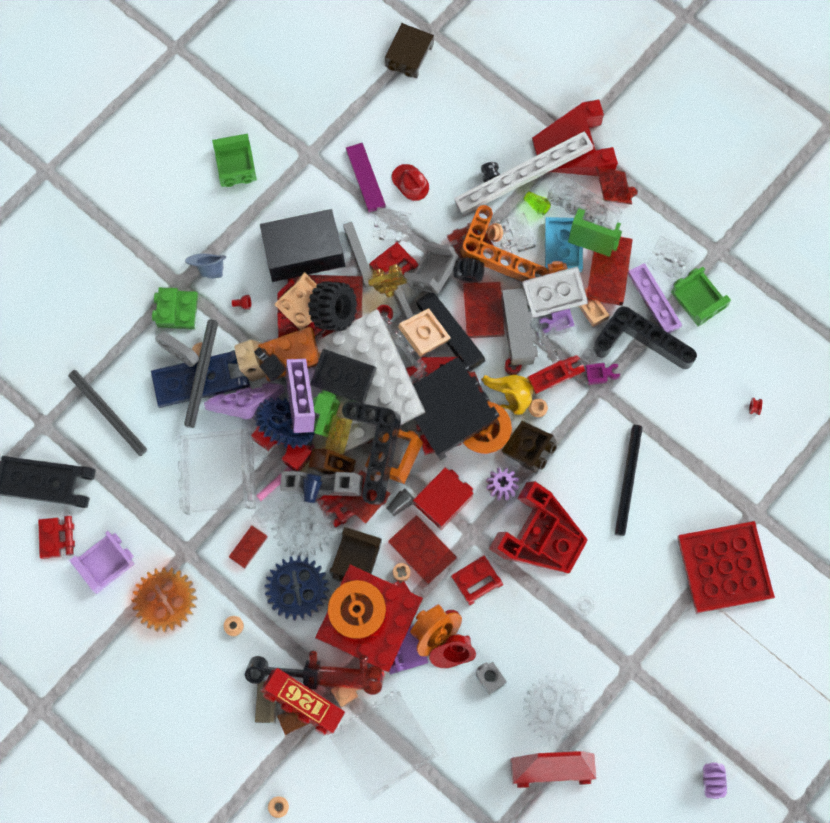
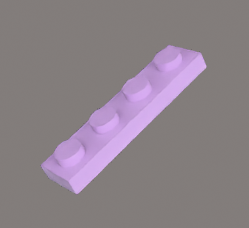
M644 263L629 270L628 275L659 327L668 333L681 328L680 320L646 264Z

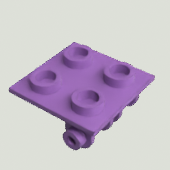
M410 626L389 671L390 675L429 663L427 656H420L417 653L419 640L410 633L413 626Z

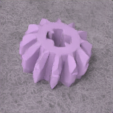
M497 468V474L491 471L490 476L492 478H487L486 480L489 483L486 489L492 490L490 493L491 497L497 494V500H500L501 496L508 500L509 495L514 497V490L519 489V486L516 484L519 478H513L515 475L514 471L508 474V468H505L504 472ZM501 481H505L504 487H500Z
M711 762L703 767V786L707 798L719 799L724 798L727 794L726 770L722 763Z

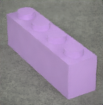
M287 359L286 382L294 433L314 432L315 413L306 359Z

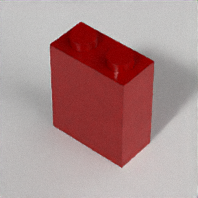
M446 467L413 500V505L441 531L474 496L473 488L467 482L462 483L458 479V474L452 469L448 470Z

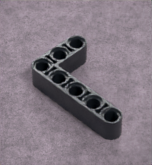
M626 306L619 307L593 346V352L597 357H606L623 332H625L682 369L692 367L697 358V353L692 347ZM619 315H624L627 320H621ZM640 325L643 330H637L634 326ZM613 329L617 334L612 335L608 330ZM655 335L659 340H653L650 336ZM604 344L607 349H600L598 345ZM671 345L675 350L671 351L666 346ZM683 356H689L691 361L684 360Z
M347 402L342 408L345 418L377 426L362 498L368 504L380 505L386 495L401 416L398 412L389 408ZM356 407V414L351 416V409ZM374 410L375 416L369 420V413ZM393 414V421L387 423L388 415ZM388 433L389 440L384 443L383 436ZM384 452L385 459L380 462L379 455ZM380 472L381 478L376 482L375 474ZM373 491H376L377 497L372 501L370 495Z

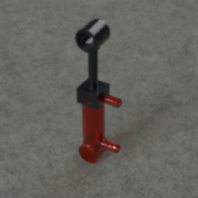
M316 651L309 652V660H306L304 670L279 668L291 677L303 678V685L310 689L317 690L318 686L361 689L371 695L378 694L382 690L385 677L383 670L375 666L368 668V657L366 655L360 656L359 669L322 666L321 661H317ZM254 656L249 660L245 671V678L252 684H259L276 667H268V661L264 657Z

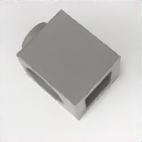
M486 661L477 668L476 677L489 695L507 683L494 662L488 664ZM486 672H493L496 677L495 681H486L484 674Z

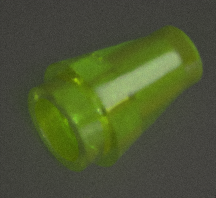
M528 191L523 198L537 214L545 215L551 208V202H549L548 198L534 194L531 191Z

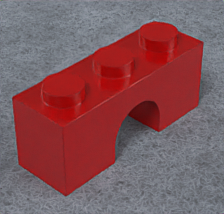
M258 426L251 437L254 442L269 452L277 444V441L270 442L271 437H264L265 432H259L260 427ZM288 444L282 461L293 471L301 472L310 461L312 453L310 450L312 448L309 445L303 444L301 448L296 445L293 449Z

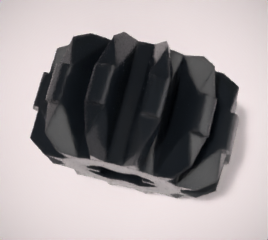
M461 257L453 268L454 277L459 281L470 283L482 281L485 272L484 263L474 258Z

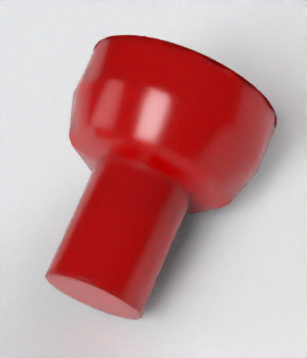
M244 295L241 299L232 300V307H242L245 310L251 309L252 301L250 295Z

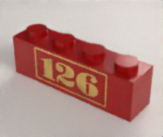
M279 668L272 670L260 690L264 693V698L271 702H278L281 704V709L288 713H295L298 715V720L307 725L309 723L316 727L315 731L324 736L334 733L345 714V711Z

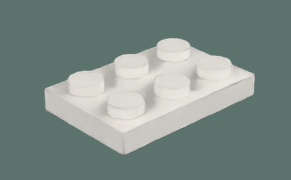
M578 266L523 281L533 318L588 304Z

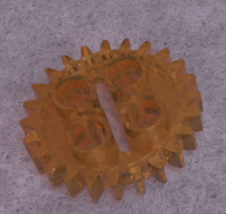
M163 567L160 573L155 568L154 575L147 572V579L141 577L143 584H136L139 591L132 592L137 598L132 599L131 602L137 605L132 609L139 611L136 614V618H142L141 624L144 625L148 622V629L155 626L154 629L158 632L162 627L163 632L166 633L168 627H170L172 631H175L176 624L182 628L181 621L189 622L186 616L194 615L190 609L197 608L192 603V601L198 600L196 596L192 595L197 590L190 588L194 583L192 581L186 582L189 577L187 575L181 577L182 572L180 570L175 574L174 568L171 567L169 572H167V569ZM166 582H173L170 590H164ZM156 585L159 586L161 592L167 597V602L174 611L173 615H171L168 607L162 602L163 599L156 590ZM155 592V599L147 601V595ZM177 598L183 599L180 607H174V601ZM165 609V616L157 618L158 610Z

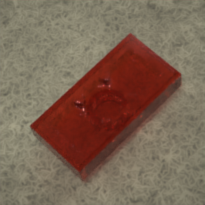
M251 525L229 558L246 569L268 536Z

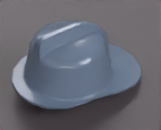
M195 254L187 257L185 262L196 266L203 277L211 279L221 278L224 270L223 260L226 259V256Z

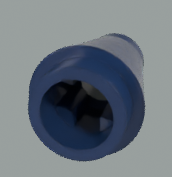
M306 473L305 478H303L304 502L315 503L323 482L321 481L322 476Z

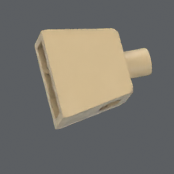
M248 340L236 344L234 348L239 370L253 382L266 376L260 368L262 360L254 353L259 348L258 345L262 343Z

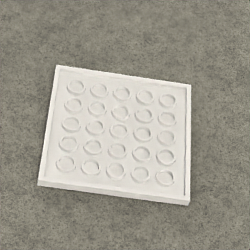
M376 309L352 322V325L347 327L346 330L335 331L316 341L319 356L322 350L326 349L377 367L364 404L389 408L398 412L401 416L400 425L425 413L379 310ZM316 366L308 368L310 383ZM310 385L312 400H314L315 396L318 397V394L323 389ZM337 395L336 399L341 401L330 438L315 433L312 442L316 449H330L343 455L373 440L377 426L345 418L342 413L343 405L347 402L356 401ZM356 407L351 409V416L356 414ZM374 410L369 413V420L374 418ZM315 413V419L319 418L320 415ZM393 414L388 415L387 423L393 421Z

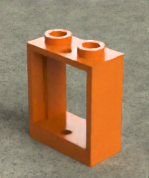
M401 428L399 429L398 438L410 441L398 469L391 467L389 479L405 484L423 444L417 433L410 430L405 432ZM388 433L383 436L384 443L389 440ZM369 456V458H368V460H367V462H366V464H365V467H366L367 469H368V464H369L370 456Z

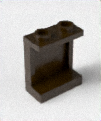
M401 23L385 55V67L391 71L401 72L407 77L418 78L419 69L427 52L432 50L434 46V35Z
M344 527L339 548L332 568L329 570L332 579L342 582L350 565L372 574L382 545V538Z

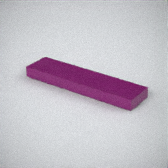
M363 142L346 147V152L368 213L385 208L386 204Z

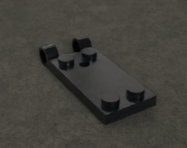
M2 456L0 462V496L88 508L90 498L84 495H75V485L77 477L94 480L96 469ZM58 480L59 485L54 487L53 482Z

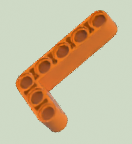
M481 205L477 208L460 250L462 257L480 260V262L484 263V267L521 282L536 278L535 274H540L541 276L548 274V270L544 266L483 242L493 212L487 205ZM482 213L486 215L487 218L483 219L479 216V214ZM472 230H478L480 235L474 234ZM466 246L473 247L474 251L467 250ZM483 253L490 254L491 258H486ZM500 260H506L508 265H503ZM518 267H523L526 272H520Z

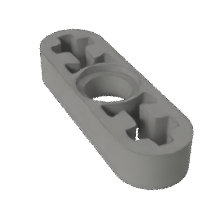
M161 331L155 337L160 347L188 366L192 367L199 361L198 355L191 348L165 331Z

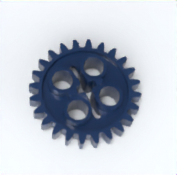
M270 397L269 401L264 399L263 403L260 402L256 409L254 420H256L255 426L260 427L259 432H265L264 437H271L270 442L276 440L278 446L283 443L285 448H287L289 444L294 449L296 445L301 448L303 444L307 446L312 441L315 435L314 432L294 433L290 403L286 397L284 400H281L279 397L276 400Z
M299 555L296 561L290 556L288 563L282 559V566L276 563L277 570L270 569L273 576L266 577L270 584L264 585L266 589L270 590L265 593V596L271 597L267 602L268 604L274 603L272 610L275 611L279 608V616L285 613V619L288 620L290 615H292L294 621H296L297 616L304 620L305 614H308L311 618V611L319 613L317 606L324 607L321 600H327L328 597L324 592H329V588L324 587V585L329 583L328 580H323L326 573H319L322 566L320 565L315 568V560L309 564L308 557L301 561ZM293 571L296 572L297 582L301 587L299 588L301 605H298L297 594L294 590ZM303 572L310 574V578L306 581L300 580V575ZM284 576L291 578L290 583L287 585L280 583L281 578ZM308 591L314 593V597L311 600L303 598L304 594ZM288 595L294 597V601L290 605L284 603V599Z

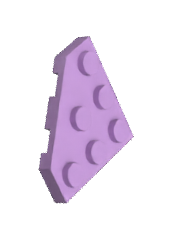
M268 382L262 384V387L251 389V386L237 389L236 393L226 396L225 393L216 394L206 401L204 405L206 410L214 411L215 413L250 419L255 415L260 402L263 403L264 399L269 401L270 397L276 400L277 397L285 392L284 385Z

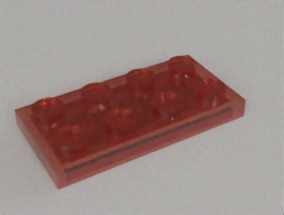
M620 237L617 250H612L610 257L593 251L586 294L587 300L623 306L633 239Z

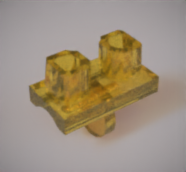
M395 264L389 267V274L386 275L382 269L374 270L373 277L368 280V284L373 286L380 294L385 293L389 298L393 296L394 290H397L399 285L407 284V278L402 275L401 268Z
M333 415L325 449H330L344 455L353 420Z

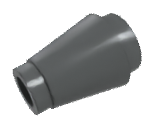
M406 489L400 490L386 509L393 516H396L413 505L412 502L415 498Z

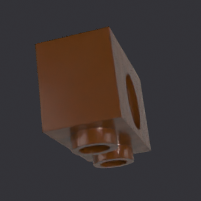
M312 449L308 468L327 475L335 474L336 472L353 473L356 460L330 449Z

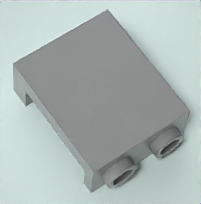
M423 242L422 246L426 253L414 274L405 272L402 279L412 289L439 294L459 256L454 251L455 249L448 244L440 245L435 242Z

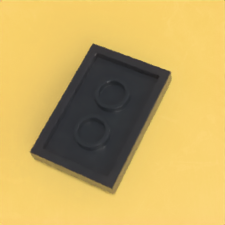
M323 349L310 385L364 404L377 367Z

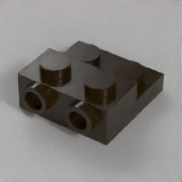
M521 421L501 452L503 455L519 462L521 466L537 473L539 469L543 470L545 468L548 455L556 451L557 441L554 435L525 421Z

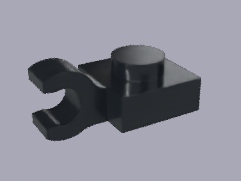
M261 347L254 351L258 358L263 361L260 368L270 381H274L286 371L285 365L276 354L270 356Z

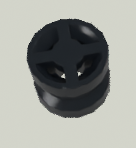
M488 162L481 166V172L484 174V183L500 175L498 163Z

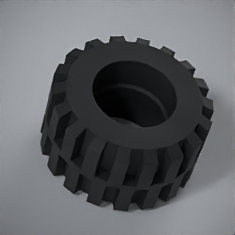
M324 281L317 284L316 288L312 290L313 293L310 294V303L308 302L311 321L319 329L346 330L347 327L352 325V321H354L355 314L357 313V297L354 294L353 288H350L349 284Z

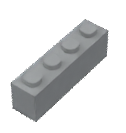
M525 289L502 290L501 302L511 366L534 364L535 357H538L537 346L533 345L535 331L530 326V323H532V313L528 312L527 306H529Z

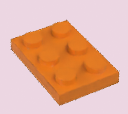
M311 327L258 345V347L264 348L270 356L276 354L285 367L287 359H306L307 368L317 366L320 358L313 328ZM284 371L277 379L285 377L286 371ZM265 374L266 380L270 382V379Z

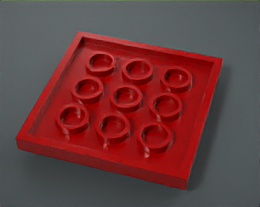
M755 521L677 536L696 614L775 598Z
M350 565L340 586L356 580L365 581L375 586L385 601L386 613L383 623L378 630L367 637L349 638L340 634L333 627L327 611L315 639L389 673L423 598Z

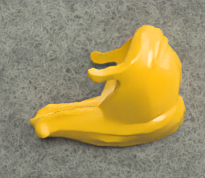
M484 375L481 378L484 385L505 394L509 406L505 404L500 406L511 410L515 415H522L532 402L531 394L533 389L528 379L523 376L510 375L501 378H491Z

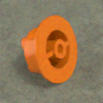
M493 402L487 403L490 408L494 406L500 417L497 419L500 424L497 425L495 422L462 442L468 449L476 453L489 454L496 452L504 447L510 438L512 431L510 417L501 406Z
M356 580L342 584L334 591L329 600L328 615L331 624L340 634L349 638H364L378 630L385 618L386 606L382 594L375 586L365 581Z
M439 604L428 611L422 610L416 616L417 621L410 630L412 636L419 640L417 653L420 656H429L434 648L443 645L449 636L456 634L462 623L461 615L456 612L446 614Z

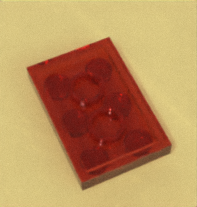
M501 282L463 283L466 334L470 338L504 337Z
M417 515L388 541L427 585L457 559L454 553Z

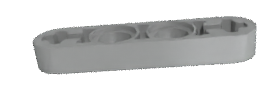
M352 221L345 223L343 228L365 288L375 286Z

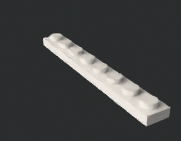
M584 131L454 198L464 216L479 206L485 205L592 150L593 144Z

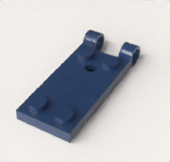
M235 350L211 356L202 398L250 387L249 379L246 376L231 379L228 364H238ZM198 362L192 367L181 363L151 370L159 408L189 401ZM209 374L215 375L212 380L208 379Z

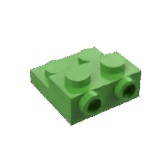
M159 287L158 292L154 294V303L157 304V309L152 312V320L155 321L157 327L195 329L198 292L178 291V288Z
M322 390L318 397L315 396L313 400L314 412L320 416L315 419L314 433L330 438L341 401L336 399L337 395Z

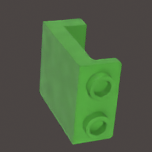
M248 133L212 140L221 187H232L239 183L248 184L257 180Z
M578 208L572 222L568 243L610 257L612 250L616 251L622 234V231L619 230L621 223L617 222L615 229L611 230L583 220L585 210Z
M704 267L693 269L685 279H678L674 282V287L671 291L672 295L698 327L726 309L732 301L728 295L723 297L704 274L706 270Z

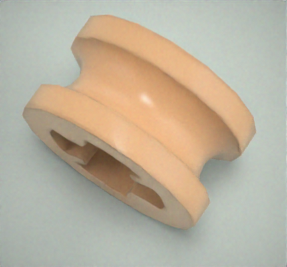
M404 563L395 565L393 568L394 579L399 582L407 581L410 577L409 566ZM401 568H404L407 575L405 577L403 575L398 577L397 569L401 570Z

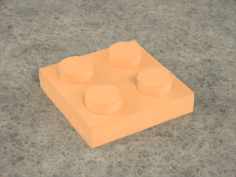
M429 308L401 322L398 326L419 357L450 340V336Z

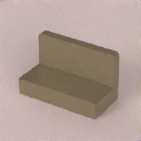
M265 681L257 684L255 723L276 724L277 702H271L263 697L264 693L260 690Z

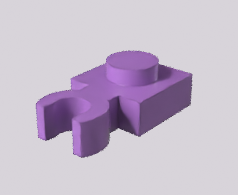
M570 308L551 313L552 318L550 319L547 317L539 319L540 323H548L546 328H542L543 333L551 331L553 327H555L556 331H561L575 326Z

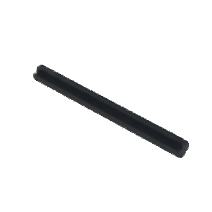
M636 424L631 429L615 527V535L625 536L643 430L641 425Z

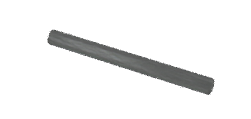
M212 319L207 321L184 421V426L187 428H194L197 420L218 322Z
M73 370L69 373L68 377L134 451L139 456L146 453L147 448L78 371Z

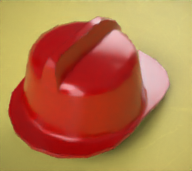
M402 164L393 170L392 181L407 199L419 201L428 195L429 183L423 173L414 165Z
M454 634L449 636L443 645L434 648L430 652L429 659L436 667L451 668L473 661L476 657V651L471 645L470 636Z

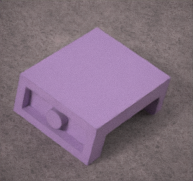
M109 531L105 533L106 536L80 557L75 555L69 560L96 594L135 564L132 561L134 556L129 549L121 547L120 543H122V540L116 533L112 535Z

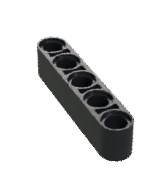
M428 292L416 301L419 310L422 312L429 308L448 333L450 340L446 343L456 357H459L461 362L466 361L470 368L468 372L473 371L486 361L481 351L435 293Z

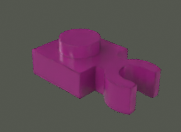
M605 363L586 365L585 371L588 385L607 383V377L613 380L619 379L620 374L612 373L613 369H618V364H611L608 368H605Z

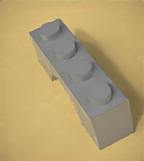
M282 471L280 491L288 494L303 495V478H305L306 473ZM336 472L329 475L315 474L322 476L321 481H323L318 495L362 496L363 476L348 472Z

